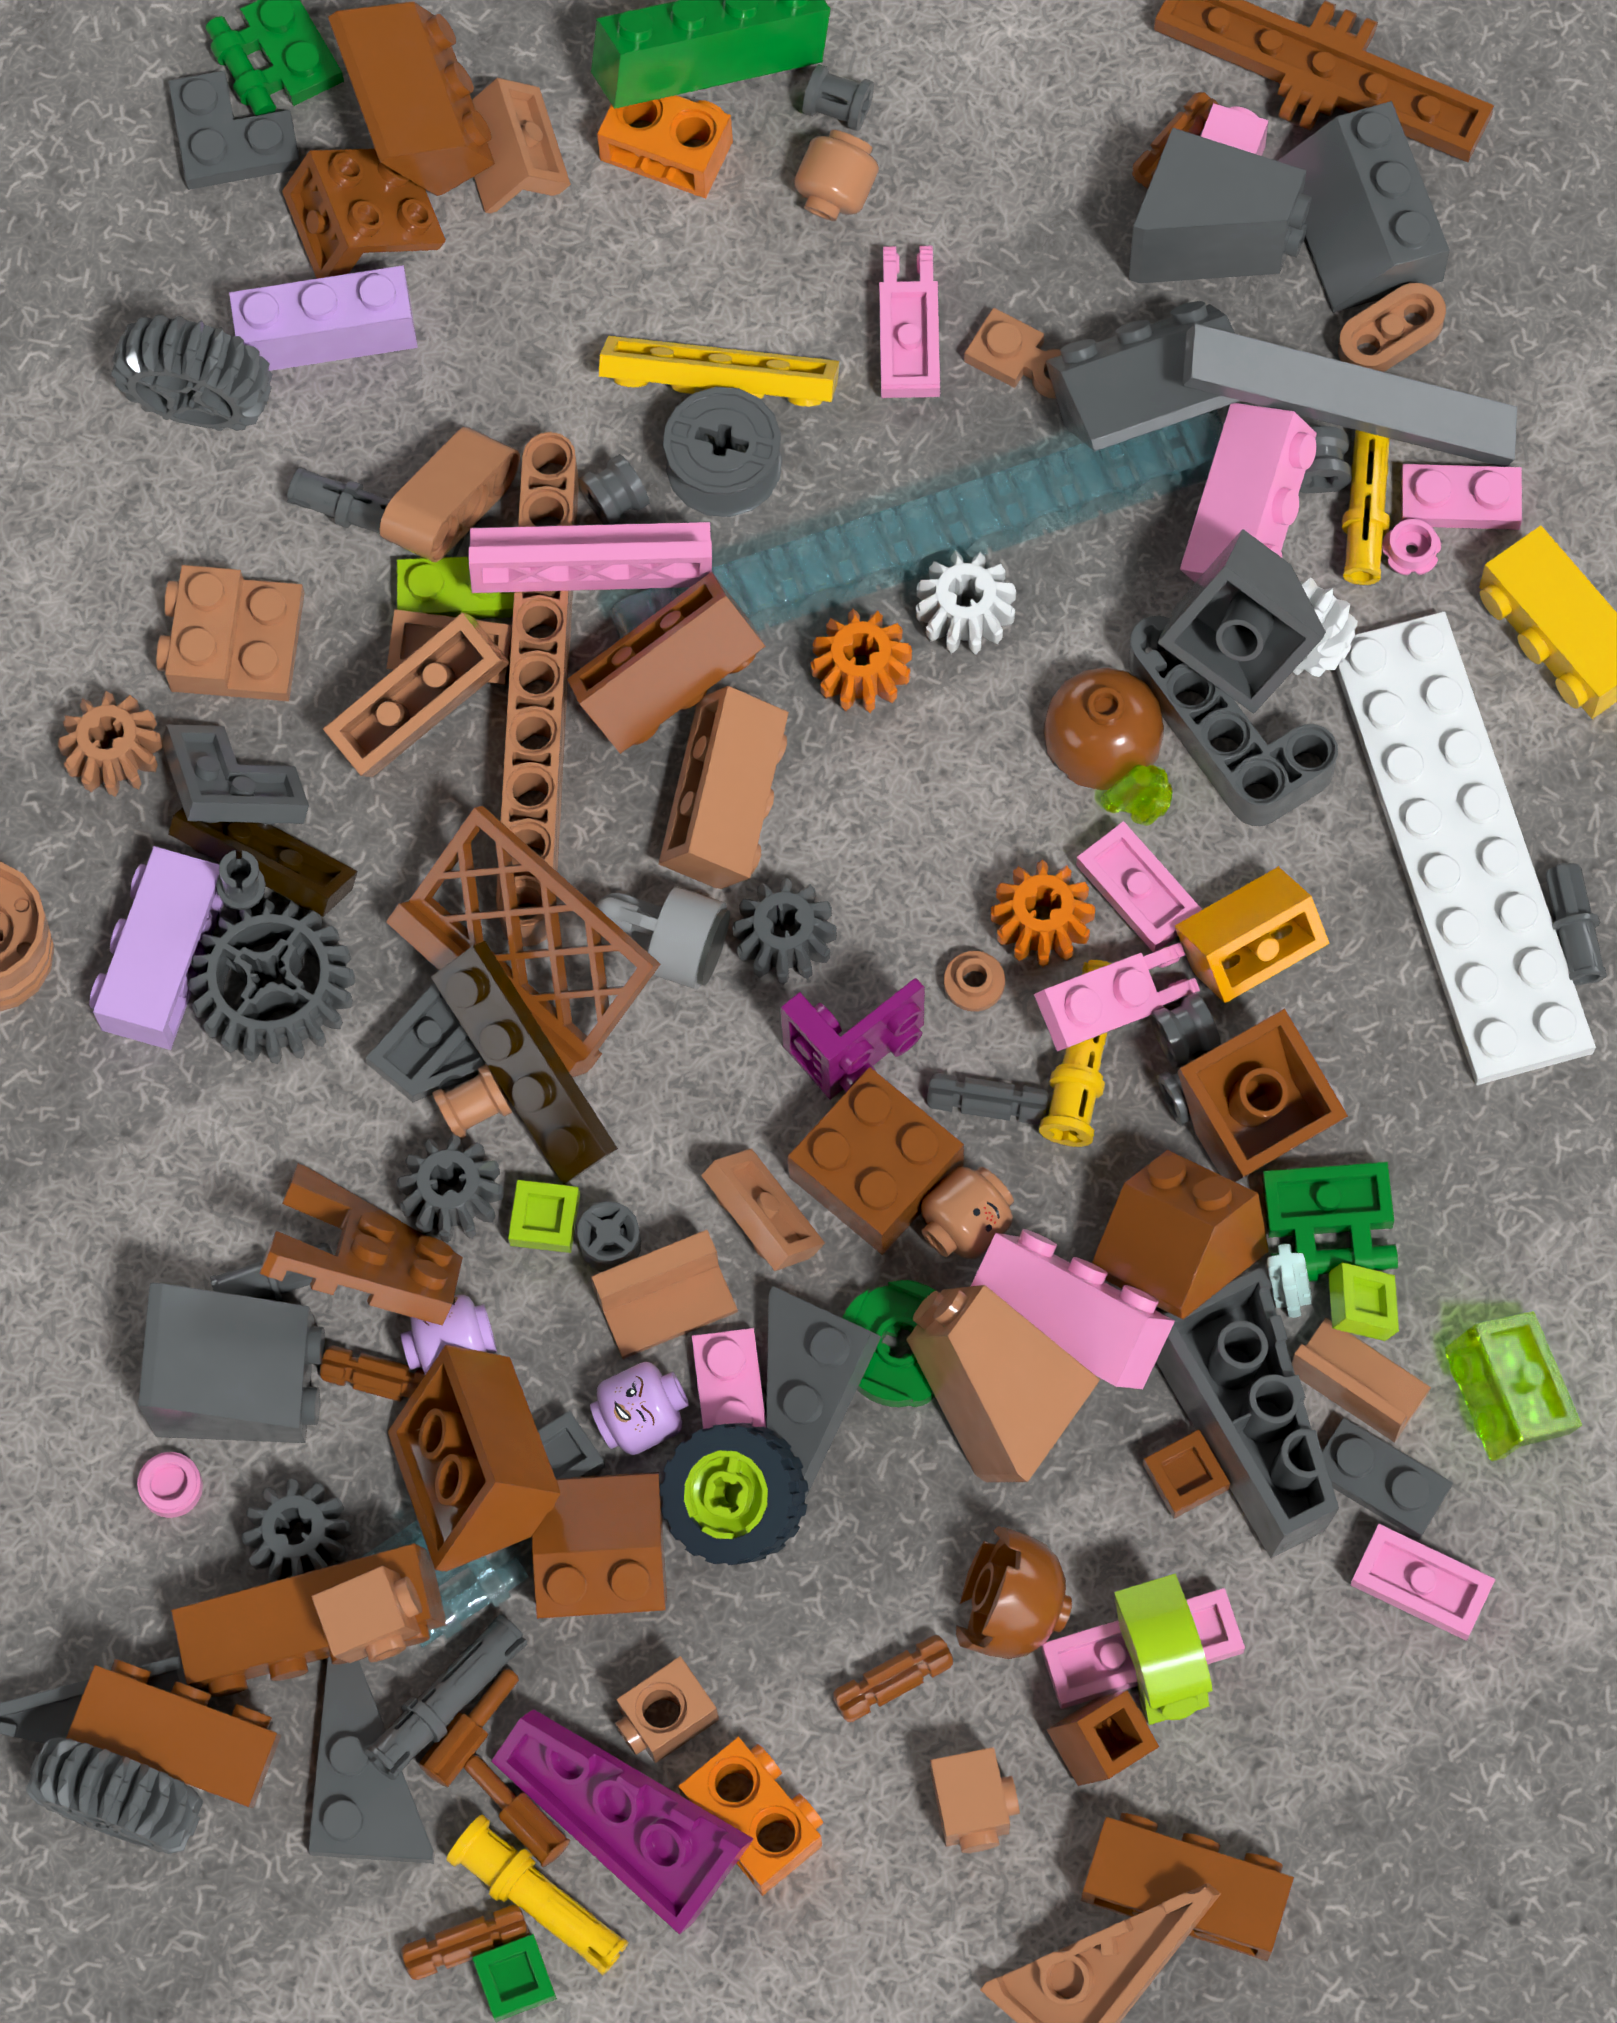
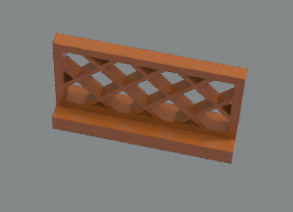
M475 807L410 900L399 903L386 923L438 970H441L469 948L483 942L481 919L505 917L510 952H493L494 956L571 1076L576 1077L585 1074L602 1055L599 1048L661 964L485 807ZM480 829L496 843L498 866L474 869L471 842ZM512 857L520 864L513 865ZM459 860L460 870L451 871ZM529 871L540 881L543 906L518 908L514 879L515 872ZM500 874L504 909L480 911L475 876ZM461 878L465 913L450 914L432 898L445 879ZM556 896L565 904H557ZM574 911L585 921L588 945L562 947L558 912ZM544 914L548 949L524 951L519 916ZM459 921H467V928ZM601 936H602L604 939H606L609 943H607V944H602V943H601ZM619 951L637 967L624 986L607 987L603 952ZM589 953L593 988L568 990L564 955ZM550 957L554 992L538 993L528 984L525 959ZM511 960V967L504 961ZM608 995H617L609 1006ZM594 997L597 1024L588 1036L572 1023L569 999ZM548 1000H555L556 1008Z

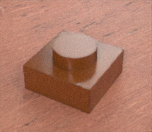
M1200 1430L1183 1437L1143 1460L1145 1470L1173 1519L1226 1492L1230 1487L1229 1480Z

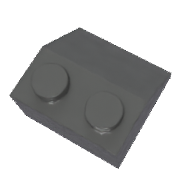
M1242 529L1175 605L1157 643L1254 714L1323 639L1326 631L1292 565Z

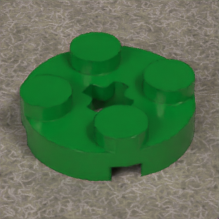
M910 1280L888 1282V1286L878 1287L870 1293L867 1290L860 1294L846 1309L842 1317L843 1319L881 1336L857 1388V1391L869 1400L884 1406L900 1408L924 1406L935 1397L914 1353L912 1355L904 1354L901 1358H895L890 1356V1347L883 1343L886 1335L897 1337L902 1329L912 1333L917 1326V1323L913 1321L916 1310L932 1292L936 1291L935 1289Z

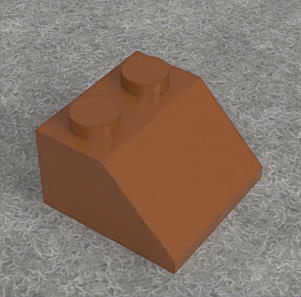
M1285 1008L1177 1070L1196 1135L1219 1174L1234 1182L1241 1180L1348 1117Z
M1166 1150L1124 1183L1092 1264L1108 1273L1105 1281L1123 1289L1124 1285L1139 1289L1159 1301L1157 1307L1183 1320L1269 1252L1259 1195L1257 1192Z
M659 1472L557 1478L561 1495L558 1497L554 1508L547 1513L532 1535L537 1619L664 1611L667 1603Z

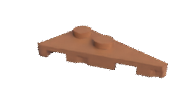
M1209 1883L1204 1884L1145 1912L1085 1937L1063 1949L1045 1955L1012 1972L986 1982L980 1991L1017 2023H1120L1221 1893Z

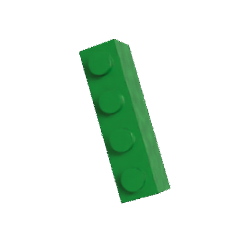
M678 0L599 17L596 20L591 73L613 108L616 109L822 63L831 8L825 0Z

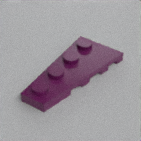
M534 1709L518 1720L491 1761L679 1935L695 1922L753 1841L752 1837Z

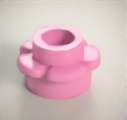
M1407 519L1398 523L1393 530L1386 533L1382 542V552L1388 555L1389 558L1388 565L1392 570L1401 575H1409L1411 572H1416L1418 575L1428 573L1436 566L1438 562L1436 554L1441 550L1440 538L1428 523L1419 519ZM1408 545H1414L1417 548V551L1415 553H1409L1407 552L1406 547Z

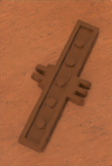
M1165 0L1155 18V31L1280 83L1278 95L1285 97V100L1280 109L1279 118L1290 122L1300 104L1306 106L1300 121V127L1310 131L1314 127L1320 113L1331 117L1336 107L1351 113L1392 101L1406 137L1469 162L1492 117L1494 105L1366 52L1375 34L1378 22L1366 18L1358 34L1354 35L1350 31L1355 23L1357 13L1345 9L1335 27L1329 23L1334 16L1336 4L1326 0L1321 5L1310 28L1245 0Z

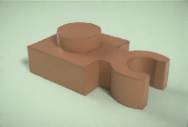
M993 308L965 351L964 362L1013 388L1017 386L1024 375L1032 379L1035 389L1041 395L1048 398H1056L1051 379L1045 375V372L1048 370L1046 360L1060 356L1061 351L1058 349L1041 350L1040 348L1044 343V333Z

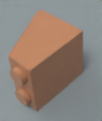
M979 1285L945 1289L941 1293L934 1291L916 1310L913 1321L917 1323V1326L907 1338V1342L975 1475L985 1482H1028L1100 1379L987 1286Z

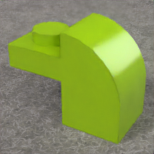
M1176 1573L1114 1592L1120 1631L1136 1670L1140 1702L1148 1725L1165 1720H1181L1192 1715L1197 1710L1210 1707L1208 1692L1213 1691L1206 1657L1193 1616Z

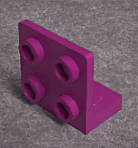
M914 978L841 1037L838 1034L842 1032V1029L834 1015L820 1002L812 1006L799 992L781 1006L783 1047L831 1100L843 1089L847 1092L869 1067L875 1070L873 1065L891 1052L895 1057H898L918 1042L923 1034L920 1028L924 1026L925 987L917 978Z

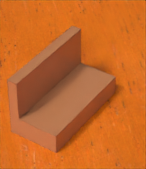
M496 78L472 99L475 110L481 114L490 129L492 139L487 143L495 162L494 165L474 176L485 213L497 212L522 190L554 196L560 194L571 185L539 87Z
M708 1230L591 1276L595 1295L622 1359L738 1312L720 1270L717 1251Z
M1327 1318L1321 1323L1307 1345H1300L1292 1361L1295 1375H1299L1301 1381L1394 1443L1431 1389L1430 1386L1352 1334L1332 1329V1321Z

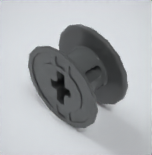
M714 387L696 392L676 406L665 425L663 449L667 458L666 472L672 490L686 506L707 516L732 517L754 510L770 497L780 480L782 465L780 453L781 432L774 413L760 398L739 388ZM721 448L727 449L725 456H719Z

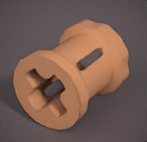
M487 1064L478 1068L479 1075L447 1092L438 1089L432 1093L452 1133L459 1136L461 1140L466 1138V1130L498 1113L505 1117L512 1113V1109Z

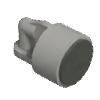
M677 886L671 890L663 907L621 893L608 894L598 901L596 907L661 964L653 974L654 976L696 990L701 985L705 986L708 983L718 963L729 927L730 911L726 910L727 905L725 902Z

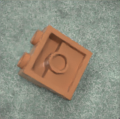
M182 565L179 581H168L166 587L165 614L166 616L174 617L171 636L161 635L159 637L156 657L158 671H165L171 692L289 701L305 594L303 585L244 580L241 570Z

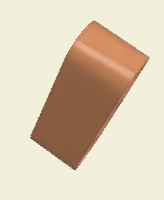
M462 427L393 496L381 519L380 536L431 562H438L506 493L518 471L520 453L518 450L469 427Z

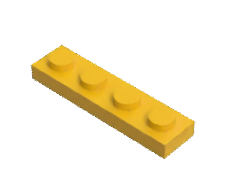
M608 336L600 353L598 377L613 378L616 384L625 387H643L648 382L670 384L673 390L687 394H694L706 390V388L714 387L739 388L760 399L764 395L787 397L788 402L794 405L811 407L820 405L822 401L832 402L838 383L840 361Z

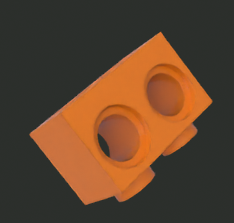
M677 95L616 109L611 104L597 133L601 161L705 199L733 143L731 115L725 113L719 106L709 101L697 100L694 102ZM640 120L652 122L651 125L645 128L630 126L632 123ZM695 139L706 142L699 147L683 145L685 142Z
M738 1736L678 1787L682 1797L753 1838V1841L736 1864L763 1896L822 1847V1838L816 1829L823 1824V1821L811 1804L800 1793L790 1799L775 1780L782 1775V1772L764 1748L757 1744L749 1750ZM729 1774H743L753 1782L752 1792L746 1799L740 1802H728L718 1795L717 1787L720 1781ZM776 1822L786 1824L795 1834L792 1844L787 1849L781 1852H770L759 1844L758 1836L765 1826Z

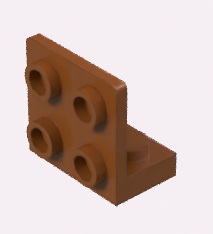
M375 149L310 150L282 190L317 279L349 274L363 253L438 250L446 241L426 190L380 163Z

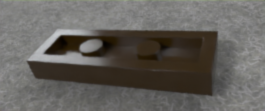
M182 807L173 815L168 835L191 846L196 852L208 855L219 862L231 851L236 850L237 859H242V850L249 852L258 861L259 870L264 876L266 887L294 901L301 908L314 910L322 917L352 891L358 872L270 824L187 821Z

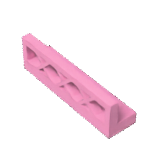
M710 522L470 528L469 570L472 593L691 587L712 572Z

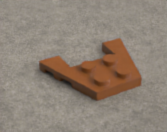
M298 1163L288 1184L282 1204L340 1228L342 1232L335 1255L276 1231L266 1252L259 1274L283 1281L287 1270L313 1277L310 1283L311 1289L334 1295L338 1285L370 1293L367 1299L370 1306L443 1326L453 1304L463 1257L455 1253L445 1242L421 1234L319 1173Z

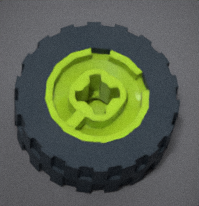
M750 1423L713 1425L711 1428L700 1429L691 1434L693 1437L690 1440L682 1441L674 1450L676 1454L672 1460L667 1461L663 1471L666 1474L664 1483H660V1496H663L664 1504L661 1510L664 1520L667 1519L672 1528L670 1530L676 1541L680 1540L686 1546L685 1550L693 1556L700 1555L706 1558L705 1562L712 1564L726 1563L728 1565H737L766 1559L767 1555L778 1553L786 1546L784 1543L789 1538L795 1537L800 1529V1526H798L800 1519L806 1515L808 1504H805V1494L809 1492L808 1481L804 1480L801 1470L804 1467L800 1458L794 1456L790 1450L792 1446L784 1438L778 1439L773 1435L774 1431L765 1427H754Z

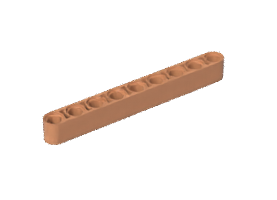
M553 432L540 433L531 438L524 448L518 527H537L535 526L536 522L544 517H555L561 520L557 526H577L579 477L575 449L570 440L561 434ZM550 463L560 464L564 467L558 473L551 475L542 474L538 471L542 466ZM573 590L514 592L501 823L527 846L536 847L544 851L541 858L558 872ZM540 625H547L556 629L552 635L546 638L538 639L528 635L531 629ZM536 680H545L553 684L549 690L540 694H533L524 690L529 683ZM534 735H541L550 739L547 745L541 749L530 750L521 746L525 739ZM528 791H540L547 795L543 802L535 806H525L518 802L521 795ZM512 857L513 865L520 864ZM529 871L515 872L514 879L518 906L526 903L543 906L540 881ZM500 874L497 875V910L504 909ZM537 914L529 920H520L523 946L537 945L547 939L544 914ZM505 917L499 918L501 928L508 939Z

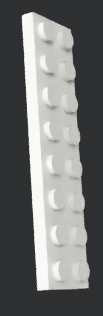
M1445 611L1355 635L1350 643L1351 648L1343 662H1339L1336 672L1475 1085L1593 1054L1596 1048L1573 980L1569 979L1570 972L1557 933L1552 928L1553 922Z

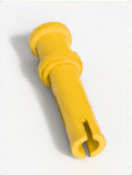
M1089 960L1088 963H1083L1082 975L1112 963L1102 960ZM1107 1033L1066 1048L1063 1063L1051 1072L1050 1086L1054 1089L1049 1114L1041 1119L1039 1133L1044 1138L1071 1147H1083L1093 1143L1094 1129L1090 1126L1095 1100L1103 1095L1105 1082L1099 1070Z
M484 1815L478 1816L456 1841L447 1855L446 1861L453 1867L459 1864L463 1865L490 1887L489 1895L496 1901L500 1899L502 1902L510 1899L564 1944L583 1957L602 1976L605 1975L620 1957L619 1952H623L629 1942L609 1929L593 1914L534 1868L536 1861L532 1859L533 1855L524 1848L517 1851L489 1828V1819Z

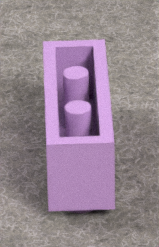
M404 265L229 292L235 336H240L244 340V345L254 346L260 351V356L270 363L269 371L418 348Z
M154 846L147 865L140 864L137 867L130 889V897L134 899L127 920L120 918L115 925L110 942V952L114 956L107 975L100 973L97 976L90 995V1008L94 1009L93 1013L102 1031L171 1050L191 995L188 981L198 976V973L194 971L191 965L194 955L206 954V950L201 942L203 934L213 935L224 904L218 896L216 887L219 876V864Z

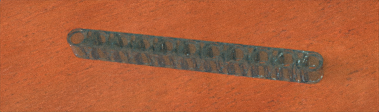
M1216 409L1095 452L1085 443L725 563L712 568V572L758 632L766 629L765 623L773 627L822 610L821 604H824L825 608H829L877 591V585H880L881 589H885L927 575L933 561L950 567V557L955 550L962 556L963 562L973 559L980 551L982 555L989 554L987 548L991 547L992 551L995 552L1044 535L1043 529H1047V532L1051 533L1099 517V510H1102L1104 515L1155 498L1153 495L1155 491H1157L1158 496L1205 481L1208 479L1224 425ZM690 587L651 588L633 594L616 603L610 611V616L619 640Z

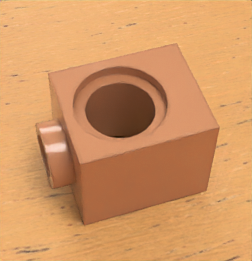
M681 1656L616 1699L619 1711L623 1718L615 1722L619 1733L635 1755L646 1749L655 1763L719 1721L716 1706ZM659 1700H669L677 1704L681 1712L674 1724L665 1728H657L645 1720V1714L649 1706Z

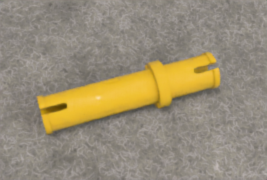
M1355 430L1349 510L1342 516V529L1347 534L1346 563L1343 578L1352 584L1371 585L1381 580L1380 563L1383 536L1389 532L1390 518L1385 513L1390 440L1386 437ZM1372 453V481L1368 485L1366 483L1368 454ZM1364 509L1369 510L1367 540L1362 539Z

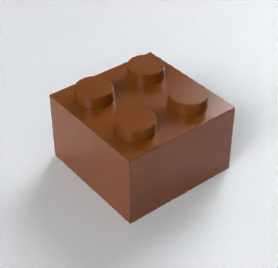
M871 1067L864 1072L788 1155L789 1178L881 1255L889 1249L921 1213L924 1197L954 1169L964 1166V1144Z

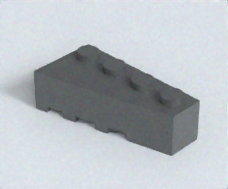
M1266 1265L1228 1283L1183 1320L1170 1313L1164 1314L1175 1322L1156 1362L1196 1431L1200 1430L1230 1482L1229 1488L1270 1558H1273L1324 1532L1337 1513L1339 1506L1316 1430H1312L1304 1405L1306 1396L1300 1377L1295 1375L1286 1346L1287 1334L1281 1315L1276 1313L1270 1293L1272 1285Z

